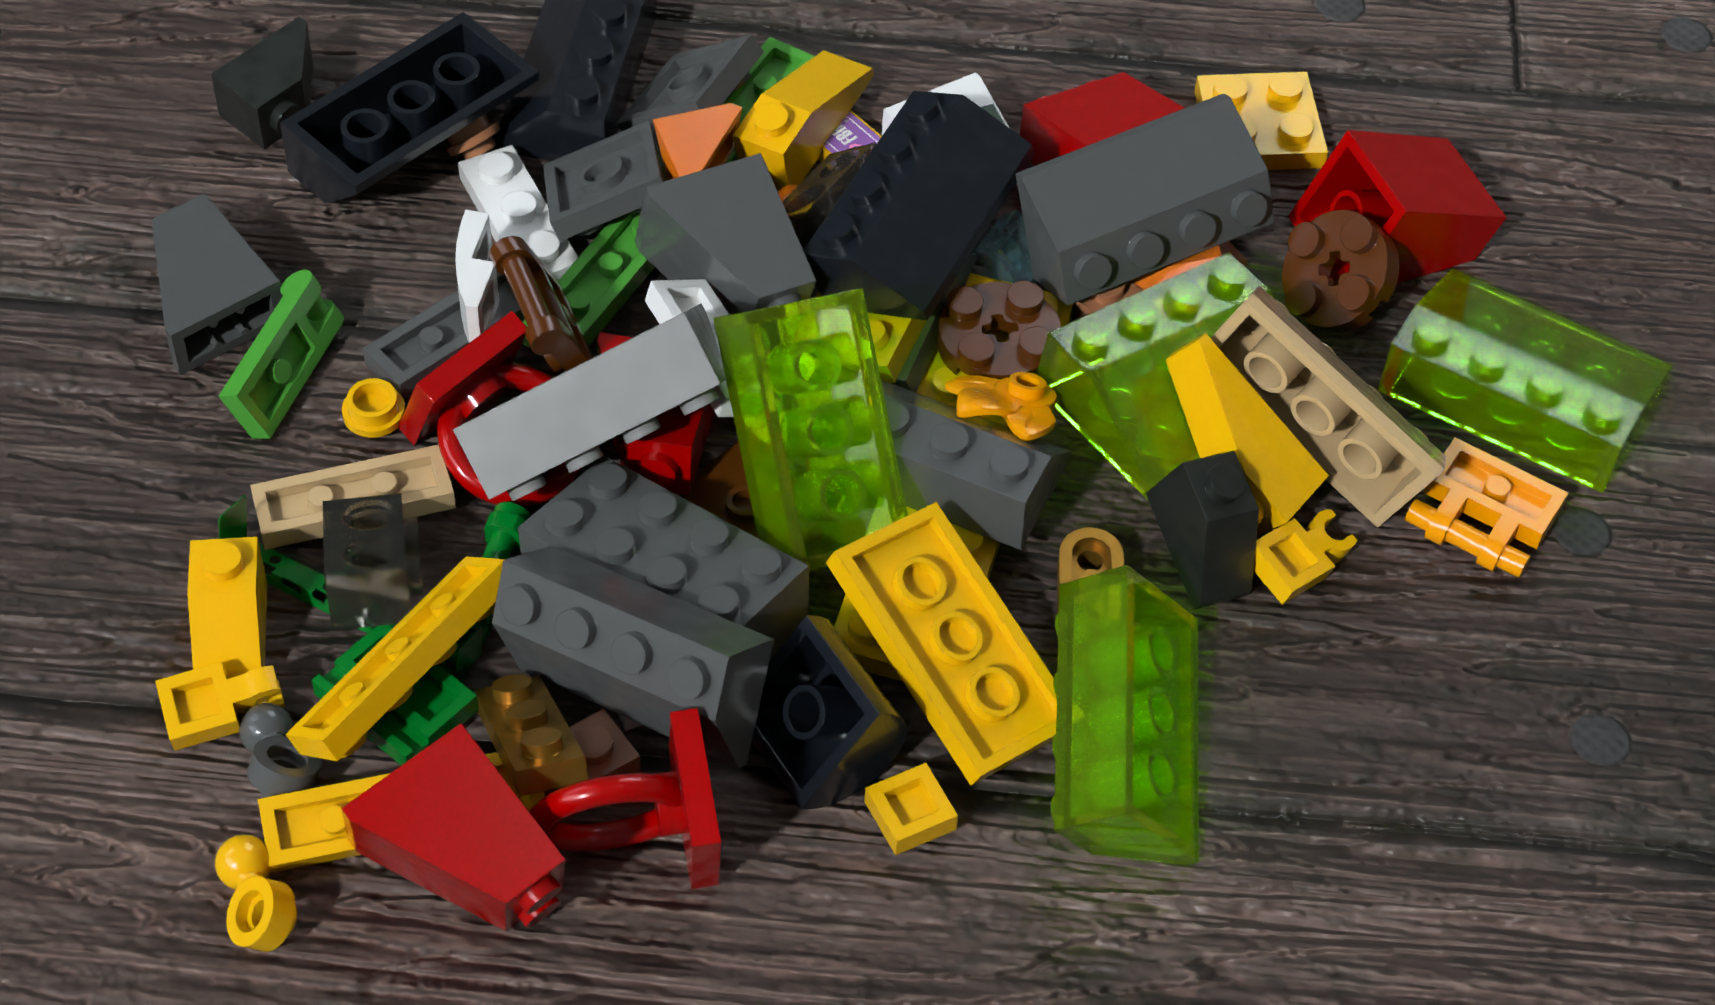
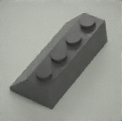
M1225 93L1016 173L1033 279L1067 306L1274 223L1268 169L1233 101Z
M845 366L817 368L788 413L790 462L915 510H920L937 502L950 523L1019 550L1025 544L1071 460L1072 454L1071 450L1039 438L1027 442L1022 441L1013 434L1009 427L980 416L958 418L956 416V408Z
M554 546L503 560L492 624L521 671L532 676L540 675L541 679L547 683L668 737L670 731V712L698 708L706 754L737 768L747 765L773 646V638Z

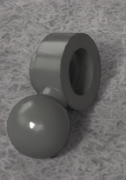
M261 703L251 707L244 714L240 722L239 735L241 742L252 753L247 769L248 779L264 797L315 788L322 760L321 758L304 756L298 753L285 735L294 726L293 720L283 707L273 703Z

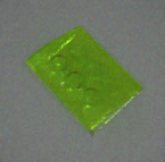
M1230 252L1048 332L1036 374L1044 378L1047 385L1056 392L1055 408L1147 500L1146 493L1182 462L1200 459L1166 359L1172 352L1204 333H1207L1211 338L1259 286L1273 297L1271 291Z
M1451 269L1415 305L1392 341L1377 391L1604 493L1669 375L1672 365L1455 269Z

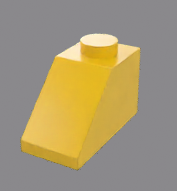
M258 537L190 540L187 597L193 670L222 662L229 679L245 674L255 668L265 666L267 579Z

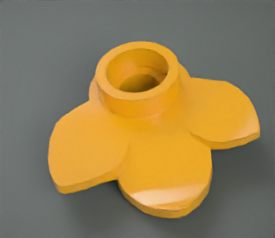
M1016 372L1004 379L967 375L959 376L945 383V390L958 395L956 403V416L958 418L999 415L1006 420L1013 434L1025 442L1040 438L1055 427L1056 417L1052 410L1056 404V392L1047 385L1044 378L1037 374Z

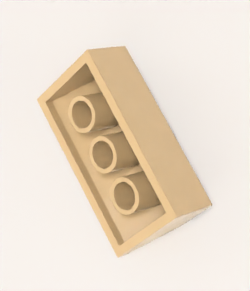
M1261 286L1250 294L1211 337L1232 364L1327 472L1329 476L1325 480L1377 528L1436 479L1444 470L1446 456L1429 441L1428 437L1421 430L1410 424L1383 399L1374 387L1363 381L1336 356L1335 352L1327 344L1315 337L1290 314L1285 305L1275 300Z

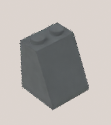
M759 153L646 187L635 238L639 252L669 280L706 279L749 345L759 341L765 348H772L791 340L804 318L816 279L762 154Z

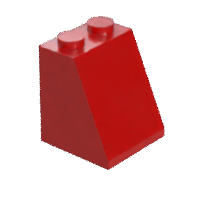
M1121 72L1023 104L1020 136L1033 145L1036 154L1030 162L1033 166L1174 113L1184 109V107L1127 73Z
M1347 130L1288 215L1294 227L1299 223L1311 222L1324 213L1336 210H1350L1370 218L1381 227L1384 234L1392 238L1397 247L1399 255L1397 284L1475 260L1507 218L1448 138ZM1341 259L1334 264L1331 270L1330 278L1333 279L1334 285H1338L1341 274L1349 273L1350 264L1341 261Z
M461 723L341 808L348 841L356 852L504 931H508L520 921L526 928H529L549 915L560 904L556 894L563 890L566 859Z

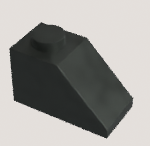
M299 16L211 73L219 116L264 150L283 138L280 122L310 105L313 58L308 25L304 19Z
M1235 451L1182 462L1146 493V496L1192 607L1195 610L1245 597L1252 591L1259 508Z

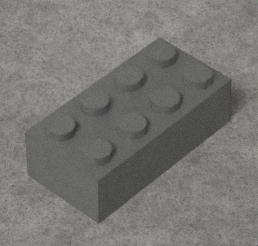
M606 456L598 460L518 527L521 555L549 546L557 547L773 638L770 658L781 648L805 616L809 615L808 565Z

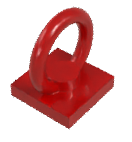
M513 311L509 312L416 383L398 429L414 446L437 429L439 449L444 463L455 480L463 488L479 499L497 505L501 502H512L522 507H530L554 498L575 480L581 468L569 473L563 462L551 468L543 475L547 482L546 485L515 501L511 500L507 491L488 499L453 429L484 413L502 396L506 389H517L526 392L553 378L536 368L512 364L526 337L525 329L527 327Z
M698 708L670 712V772L658 774H616L584 780L548 794L530 810V814L556 848L561 851L587 852L609 850L635 845L657 837L682 834L691 890L719 885L721 838ZM627 802H652L655 805V808L650 811L615 821L590 824L559 822L578 812L605 805Z

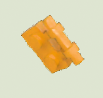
M1454 437L1444 452L1446 456L1444 470L1423 491L1424 494L1441 502L1438 509L1415 499L1408 509L1404 520L1426 531L1424 538L1440 546L1448 542L1476 556V564L1492 572L1498 567L1520 578L1531 556L1510 546V543L1514 538L1537 549L1562 510L1568 492ZM1464 513L1493 529L1488 535L1458 520V518Z

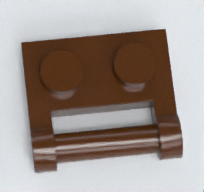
M519 236L504 237L494 243L490 248V257L497 272L506 275L528 325L525 329V336L532 351L535 354L543 355L555 373L562 369L568 371L594 358L560 283L528 244Z

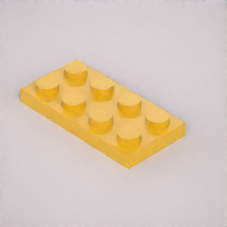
M937 502L835 550L826 561L832 574L971 786L1068 733L1082 721Z

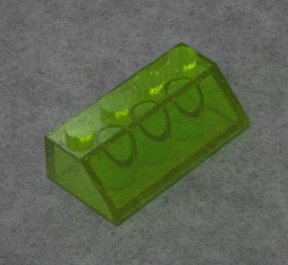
M863 288L713 318L758 539L809 566V571L828 567L826 561L835 550L908 516Z
M1129 565L1060 584L1059 612L1055 618V629L1058 636V671L1054 676L1057 716L1056 733L1052 740V749L1055 757V795L1051 801L1054 831L1092 855L1182 865L1198 863V619Z

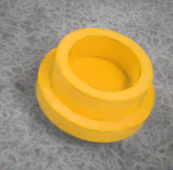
M378 378L364 379L354 384L348 391L342 404V416L347 428L359 436L368 438L382 437L395 431L399 427L405 412V403L402 395L389 382Z

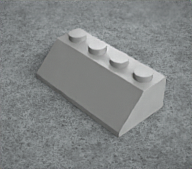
M701 303L453 429L488 499L507 491L511 500L515 501L547 484L542 474L543 472L564 462L569 473L604 456L599 444L619 434H622L626 444H629L661 427L656 417L657 415L679 405L685 416L717 400L719 397L714 387L725 381L728 375L708 315Z

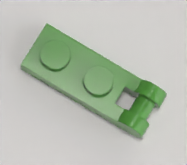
M309 270L297 271L282 283L280 293L283 297L218 396L252 439H270L344 321V315L332 300H324L320 295L322 287Z

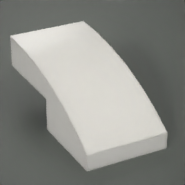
M465 209L456 243L455 261L461 318L464 332L470 343L490 328L499 305L496 268L493 262H491L489 254L492 247L489 214Z

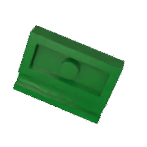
M383 620L334 661L335 667L325 676L318 674L312 679L314 694L321 700L393 628ZM439 664L431 667L412 686L413 692L405 703L392 711L386 712L367 731V738L401 766L460 723L464 724L479 711L477 695Z

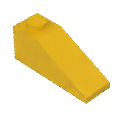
M824 50L759 96L732 135L737 160L761 153L777 191L788 185H801L821 155V148L847 116L873 78V68Z
M1204 333L1172 352L1166 359V363L1199 457L1204 458L1235 451L1259 508L1257 536L1287 523L1329 475L1207 333Z

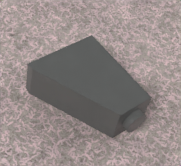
M205 193L151 219L164 327L173 366L180 376L257 337L283 297L280 293V280Z

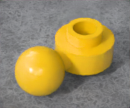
M248 834L233 836L220 846L215 857V869L219 879L226 886L235 890L227 910V931L230 939L238 946L270 952L278 948L295 927L297 920L295 897L293 891L286 883L268 878L271 868H269L268 853L265 843L261 839Z

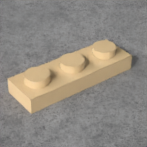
M439 444L250 485L265 550L456 508L454 491L447 467L441 456Z

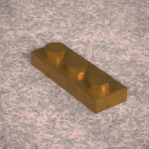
M522 674L508 675L497 679L490 687L474 690L478 697V715L519 797L588 780L585 755L540 675L534 677Z

